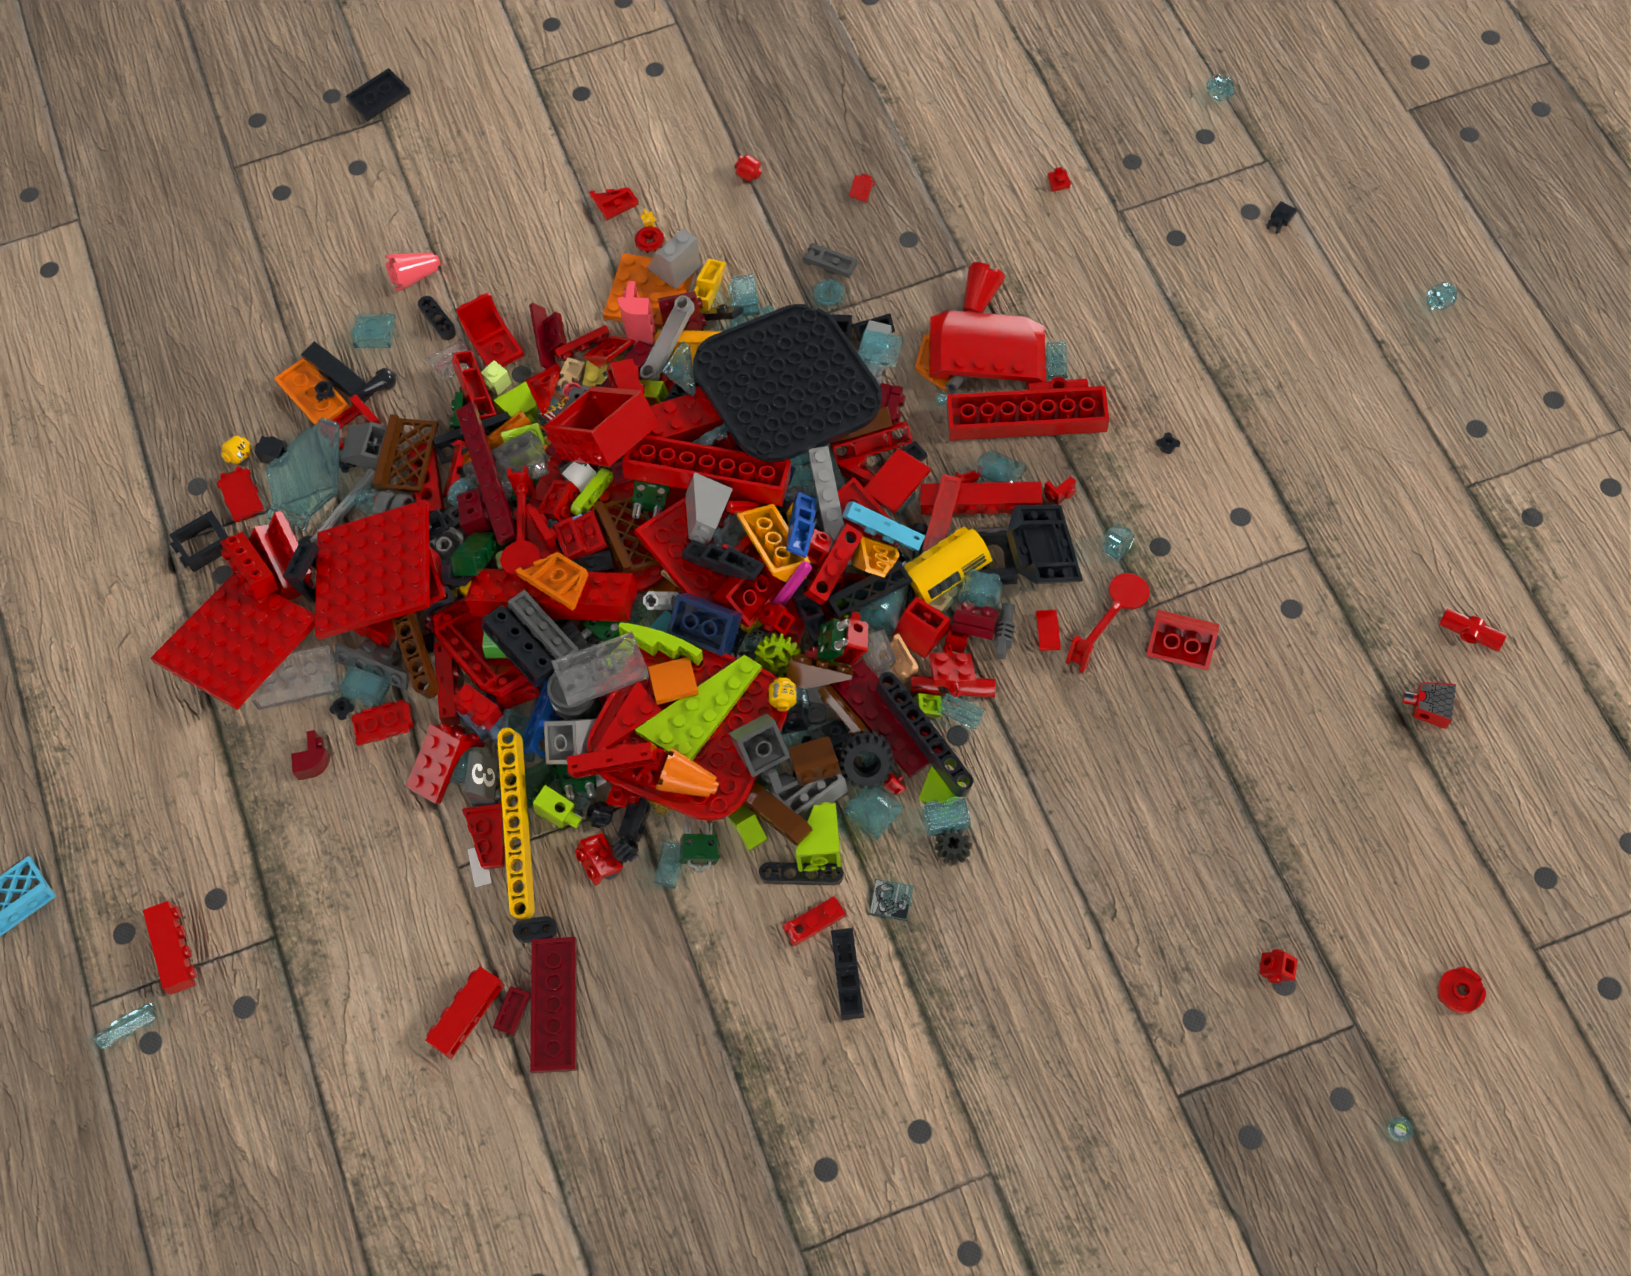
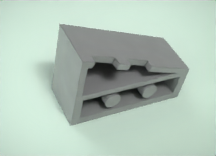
M838 774L802 786L798 784L778 794L770 790L769 792L807 822L814 805H819L822 802L832 804L845 794L848 788L845 778Z

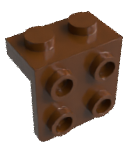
M827 736L793 746L789 749L799 786L841 774L831 740Z

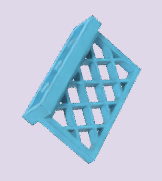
M30 856L0 876V893H7L4 903H0V907H2L0 911V936L57 896L49 887ZM30 865L31 868L28 875H20L22 869ZM8 879L12 880L9 889L2 888L5 881ZM18 880H26L23 889H15ZM32 880L40 882L36 887L29 890ZM13 894H21L19 899L10 903Z

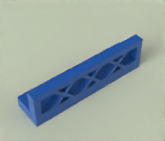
M549 679L543 683L522 737L523 753L533 752L546 760L545 751L538 748L541 739H544L545 742L544 722L564 720L561 716L554 715L547 692Z

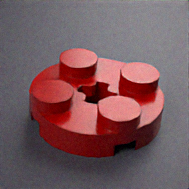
M1458 967L1457 969H1450L1440 978L1438 983V999L1453 1012L1470 1014L1483 1004L1486 997V988L1481 982V977L1475 971L1466 967ZM1461 985H1463L1465 987L1464 990L1467 992V995L1458 994L1456 987L1459 988Z

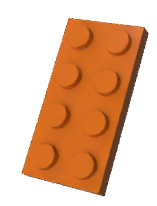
M303 358L274 378L279 387L318 430L321 429L318 423L319 420L326 425L350 407L334 388L335 396L333 398L323 399L322 401L316 399L317 392L314 387L319 382L327 380L312 364Z

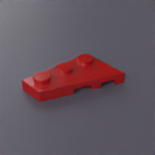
M502 803L463 808L462 812L466 818L468 830L472 835L481 867L484 870L505 867Z

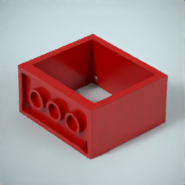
M592 386L545 424L543 428L547 434V439L555 449L556 456L560 460L610 467L659 424L642 391Z

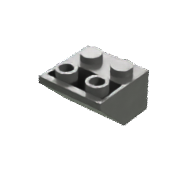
M373 422L350 426L340 461L368 469L371 468L376 471L387 426Z

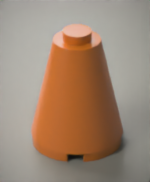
M671 748L669 752L671 755H668L658 781L662 785L657 784L656 789L709 797L710 793L715 795L719 782L715 781L716 776Z

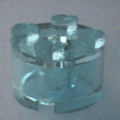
M973 569L969 570L968 574L963 577L958 602L968 601L972 602L974 606H990L995 611H998L1003 591L1000 576L994 573L987 574Z

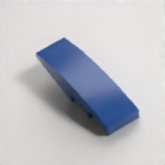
M798 492L795 496L788 529L786 551L806 558L815 526L813 522L816 514L814 509L817 499Z

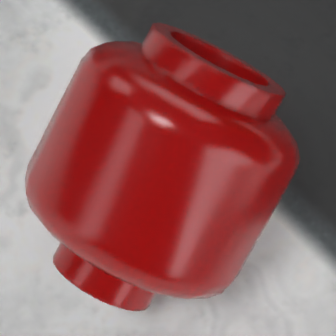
M748 154L741 155L734 166L736 175L747 182H752L754 178L758 180L763 171L760 169L761 162Z

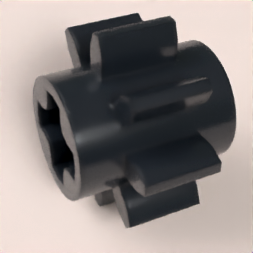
M594 802V804L588 807L586 818L591 822L592 827L600 829L601 826L605 827V825L610 824L613 818V811L606 802Z
M619 836L613 842L612 854L617 861L626 863L629 860L632 862L638 856V843L634 838L630 836L621 838Z

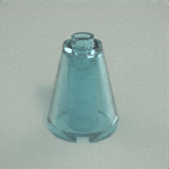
M905 586L860 609V621L867 622L869 631L872 628L877 631V635L886 637L894 633L908 594L907 587Z

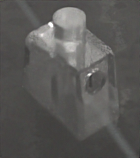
M884 629L868 635L867 652L861 657L876 675H881L884 672L893 673L891 668L896 662V657Z

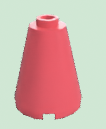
M433 252L400 253L385 256V258L389 259V262H386L387 272L391 283H396L397 287H395V290L397 292L438 271V266H440L439 257L434 255Z

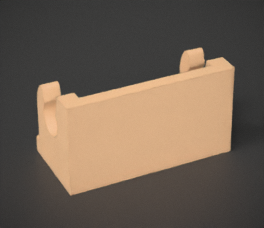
M900 635L893 636V641L889 644L884 641L882 650H880L881 654L899 681L904 684L911 680V676H918V665Z

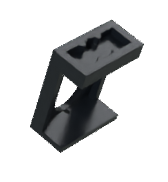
M1006 530L993 533L978 532L986 546L998 545L1002 548L1005 568L985 569L984 566L976 570V586L1017 584L1018 572Z
M300 542L282 577L311 603H316V587L310 588L303 580L310 566L316 570L319 547L315 543Z

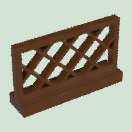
M390 414L372 482L378 493L386 490L422 493L434 446L433 437L436 436L439 426L437 421L402 419L398 415ZM404 425H411L414 427V429L408 432L406 435L403 433ZM425 427H432L431 432L425 436L420 432ZM418 433L422 438L412 444L409 438ZM407 441L410 446L400 452L398 449L399 445ZM425 442L427 449L419 453L416 447ZM414 450L417 455L407 461L404 456ZM403 458L406 463L396 469L394 463ZM421 459L423 465L414 470L411 465ZM410 467L413 473L403 479L400 472ZM396 475L401 479L395 485L389 484L390 479ZM414 477L419 479L417 486H409L407 484Z
M633 496L605 504L602 501L594 502L593 511L596 513L608 549L611 551L619 573H633L660 565L656 559L649 557V551L646 555L636 551L638 545L644 546L639 538L629 535L631 528L636 529L639 527V525L634 524L636 515L631 522L621 518L624 512L630 515L633 514V510L627 508L628 504L632 503ZM616 508L621 510L617 517L610 514L608 509ZM640 510L642 514L640 513L639 518L646 522L650 520L648 512ZM618 523L628 526L625 533L617 530L616 526ZM625 539L636 543L633 549L624 546ZM632 556L643 559L642 563L633 565L631 562Z

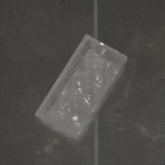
M633 632L551 661L568 708L649 678L647 666Z
M327 645L289 654L251 695L252 703L258 710L340 692L335 654L330 646Z

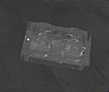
M459 340L429 356L427 359L436 370L439 378L445 381L456 375L451 362L453 353L469 351V349ZM460 364L462 371L469 367L467 364Z

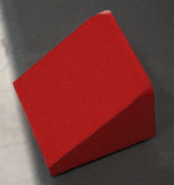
M950 626L945 645H948V647L951 645L954 652L964 653L970 635L952 631V626Z

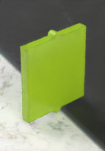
M931 766L919 801L931 804L934 808L940 807L952 812L957 796L951 792ZM957 782L959 786H962L963 782Z

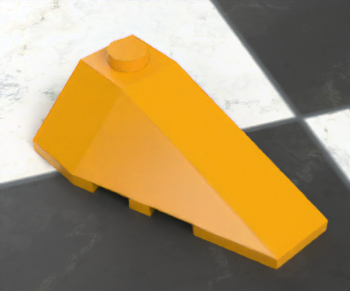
M863 536L851 557L852 565L857 569L885 578L898 560L899 552L896 547Z

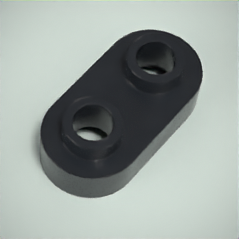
M549 916L522 919L516 922L513 927V934L521 943L532 942V939L553 938L558 931L557 923ZM545 927H551L549 932L543 931ZM523 930H529L527 935H522Z

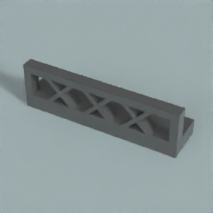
M525 590L508 601L507 610L514 614L515 619L520 625H524L527 628L529 635L534 640L540 642L543 650L555 659L557 669L565 667L567 661L579 653V649Z

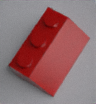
M761 555L750 556L765 564ZM765 564V567L755 581L730 576L712 596V599L716 604L743 613L740 623L750 627L760 616L767 602L771 603L785 583L773 576Z
M1157 610L1146 656L1208 670L1219 631V624Z

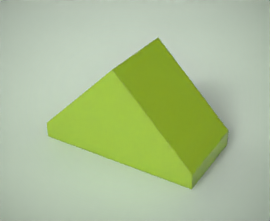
M745 805L730 816H727L749 851L767 841V837L755 814Z

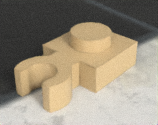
M567 357L560 372L563 378L558 381L559 389H562L565 384L580 381L586 367L585 362Z
M954 586L953 589L948 590L930 602L929 605L944 614L953 603V597L957 595V586Z

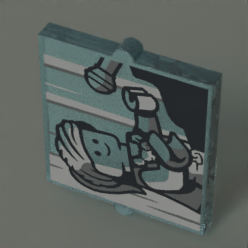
M876 879L873 894L870 895L872 901L869 914L907 921L909 908L912 906L913 886Z

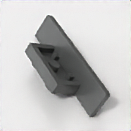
M365 640L356 650L339 643L335 644L336 662L404 690L408 687V671L396 667L402 660L401 653L369 640Z

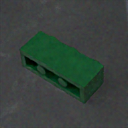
M473 532L453 553L450 559L454 576H477L500 550V544H498L494 532Z

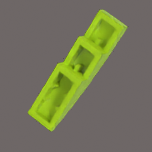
M622 622L618 625L619 633L622 637L652 656L661 651L673 660H677L680 655L690 657L691 662L699 665L703 660L702 650L683 639L641 625Z

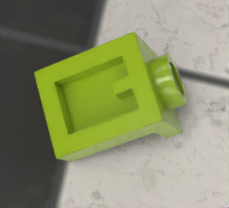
M918 693L913 697L927 717L939 719L942 716L941 696Z

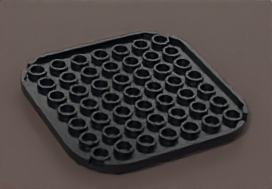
M806 304L788 305L710 336L699 345L693 358V373L700 388L737 445L746 454L758 460L782 462L797 457L812 448H818L862 429L876 418L880 410L882 393L879 383L844 332L827 312L820 308H817V310L809 308Z

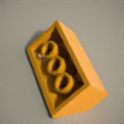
M774 504L737 513L738 520L773 576L787 582L802 561L810 563L808 557L804 558L786 551L789 527Z

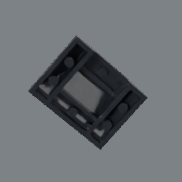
M1016 505L1013 509L1006 534L1017 572L1035 584L1083 581L1062 506Z

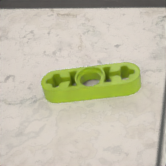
M605 467L601 468L573 502L570 510L571 513L576 516L586 514L612 482L613 472Z

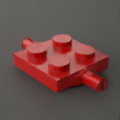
M945 645L943 647L944 653L929 654L933 686L951 688L953 697H956V695L960 697V688L976 686L971 654L953 653L952 646L949 645L948 647V645Z

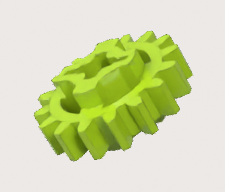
M772 633L771 639L765 636L763 641H759L755 650V662H759L762 668L764 667L765 670L772 672L774 676L777 673L782 678L784 672L786 674L788 672L792 654H800V649H796V642L790 643L791 637L783 639L784 636L781 634L778 638L775 633Z

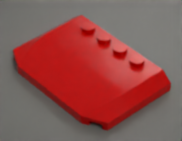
M949 310L931 316L929 320V378L948 379L949 375L1026 381L1025 386H1028V383L1045 382V326L1027 317Z
M466 597L433 615L436 639L480 690L501 698L528 682L525 676L508 658H485L482 647L484 631L481 629L482 619L485 616H472L465 602Z

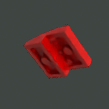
M593 510L576 519L569 517L553 525L563 554L570 560L593 554L608 547L596 513Z

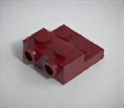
M695 291L658 298L663 327L675 305V300L683 295L690 298L695 306V310L683 330L703 331L706 321L705 316L700 315L699 309L703 308L701 297L697 298Z

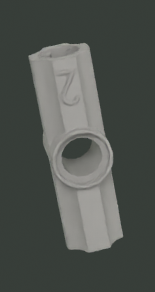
M648 591L643 596V604L648 610H673L677 595L683 594V592Z

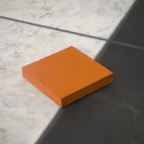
M690 657L648 667L657 705L699 694Z

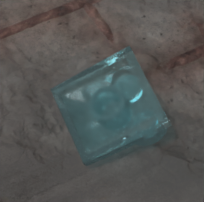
M357 314L356 324L351 332L354 348H392L395 314Z
M873 785L874 788L872 789L866 786L856 798L849 802L844 815L878 840L902 812L904 806L876 785Z

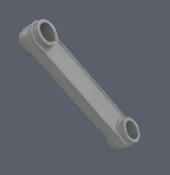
M682 295L675 300V305L645 364L640 369L641 377L644 380L659 381L660 375L685 325L695 310L694 303L690 298Z

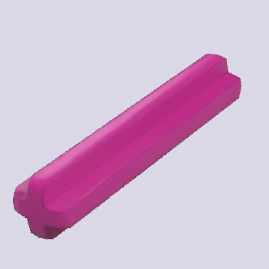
M802 561L772 601L773 605H776V603L783 606L786 605L812 570L809 562Z

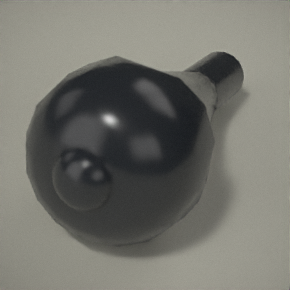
M388 368L376 371V375L361 389L350 394V397L356 394L361 398L370 393L392 389L396 385L395 372Z

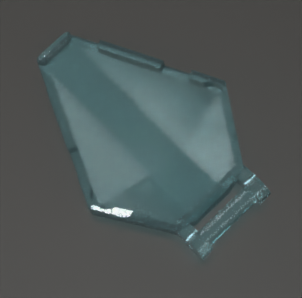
M321 418L311 429L307 428L286 448L287 452L279 459L275 458L265 467L272 496V505L267 514L269 520L272 519L274 512H279L282 509L288 513L301 516L298 519L284 514L289 524L305 531L310 517L338 494L340 425L337 422Z

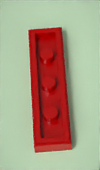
M942 474L921 552L929 550L947 537L962 478Z

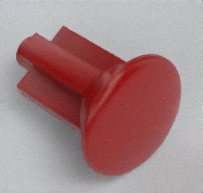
M975 470L963 474L955 473V477L962 478L961 483L977 482L978 478L981 477L980 473H976Z

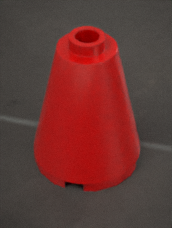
M982 262L971 263L967 273L963 304L964 312H984L1004 282L1005 275L1001 270L995 268L994 271L989 268V264Z

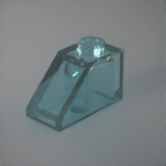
M1118 524L1113 526L1106 532L1103 552L1120 562L1132 546L1135 534L1127 527H1122Z

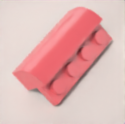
M627 281V289L623 290V298L618 297V304L626 338L635 341L629 349L631 351L638 341L653 347L656 329L649 298H639L635 281Z

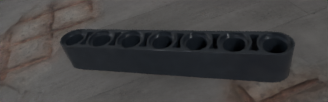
M891 672L882 673L876 686L878 695L951 792L957 797L967 796L973 785L972 775L896 675ZM882 683H889L891 687H886ZM895 699H900L904 703H897ZM908 715H912V716H914L916 719H915V720H911V719H909L907 716H908ZM919 732H926L928 736L924 737ZM937 748L941 753H935L932 749ZM945 765L952 766L954 770H948L945 768ZM957 782H963L967 787H961Z

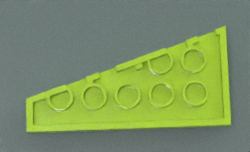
M743 655L697 687L698 695L677 700L636 728L635 733L648 742L653 743L656 747L664 749L667 754L673 748L693 761L762 670V665Z

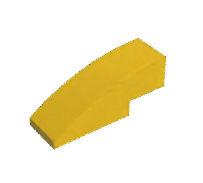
M708 258L697 277L696 287L693 291L696 292L697 298L701 297L703 306L702 309H699L701 312L710 310L718 292L726 262Z

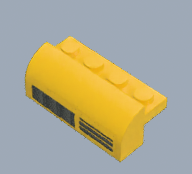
M963 526L903 567L912 579L911 585L915 595L929 604L993 560L980 535L973 528L968 530Z

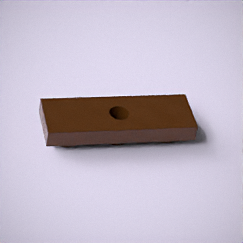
M832 685L822 686L818 690L822 696V702L827 706H831L835 711V717L848 726L847 730L853 737L856 731L863 734V730H868V733H871L869 728Z

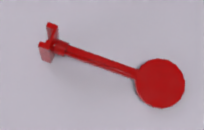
M527 466L523 467V472L513 473L511 468L507 469V476L517 498L516 542L504 549L500 562L502 569L511 576H517L515 570L521 567L522 570L534 566L533 562L541 559L539 548L534 543L526 541V498L532 497L536 488Z
M1123 573L1112 579L1109 585V595L1114 604L1086 640L1078 635L1074 637L1065 661L1066 664L1069 665L1071 661L1081 666L1079 672L1083 674L1088 667L1094 649L1093 644L1120 609H1137L1146 604L1150 590L1146 581L1140 576Z

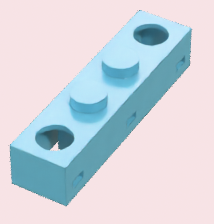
M848 502L842 518L864 527V532L873 536L878 534L883 536V541L890 544L895 542L912 551H919L925 535L855 502Z

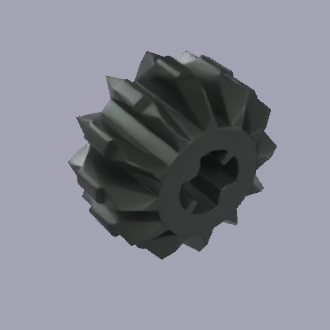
M952 827L950 833L943 830L942 836H937L936 841L938 843L935 844V850L939 851L937 853L938 858L944 857L945 864L952 860V864L955 866L957 859L963 863L965 862L964 856H970L971 852L969 849L972 848V843L968 842L969 835L962 836V829L954 833L955 829ZM950 844H953V846H955V844L957 845V848H956V849H953V847H952V848H949V847H950Z

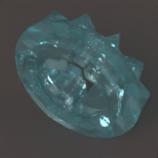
M823 280L814 288L816 302H820L822 306L829 305L831 307L832 304L838 305L839 301L843 300L844 288L836 280ZM828 289L831 291L830 297L827 296Z
M461 478L454 482L447 495L449 503L458 508V493L476 489L475 482L470 478Z

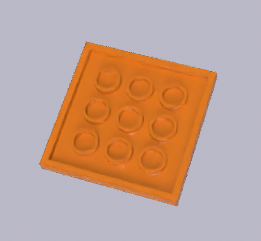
M622 253L603 313L604 319L623 322L618 297L623 298V290L627 289V281H635L638 297L649 298L655 327L663 328L658 298L689 292L694 273L675 290L648 270V266L653 258Z

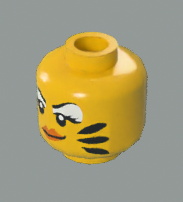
M233 436L222 444L221 456L227 463L231 462L238 465L251 455V444L245 437Z

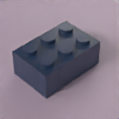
M690 593L678 594L667 633L722 656L725 653L729 654L732 652L743 613Z

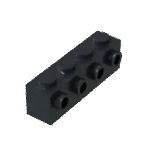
M501 605L483 617L481 629L534 688L549 679L556 671L557 664L555 659L543 650L538 640H534L529 635L527 628L518 623L510 610Z

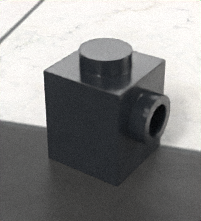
M261 436L259 443L255 446L254 453L260 462L282 467L289 450L283 440L273 436Z

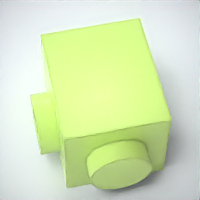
M496 361L490 363L480 372L486 388L497 396L512 384L508 371Z

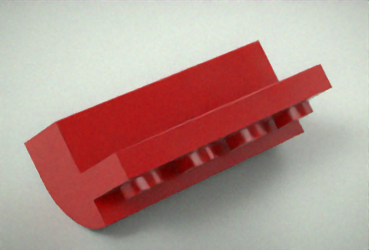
M274 512L269 525L254 526L249 540L274 575L279 588L274 593L291 600L302 594L282 576L298 543L283 512ZM311 567L303 580L310 588L314 586L310 578L312 576Z

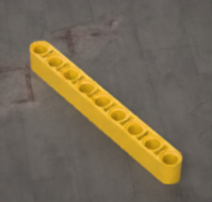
M503 728L498 733L497 741L509 911L513 917L522 920L533 917L535 912L522 736L515 730ZM513 734L512 742L507 744L508 736ZM514 755V762L512 764H508L509 758ZM516 776L515 784L510 786V779ZM517 797L518 802L515 806L512 807L511 801L512 799ZM519 818V825L513 828V821ZM520 839L521 845L515 850L514 844ZM522 861V868L516 871V864ZM523 882L524 889L522 892L518 893L517 887L520 883ZM525 904V912L520 915L519 907Z

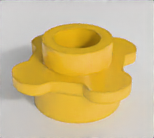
M644 208V213L640 214L646 227H655L654 222H656V218L653 212H648Z

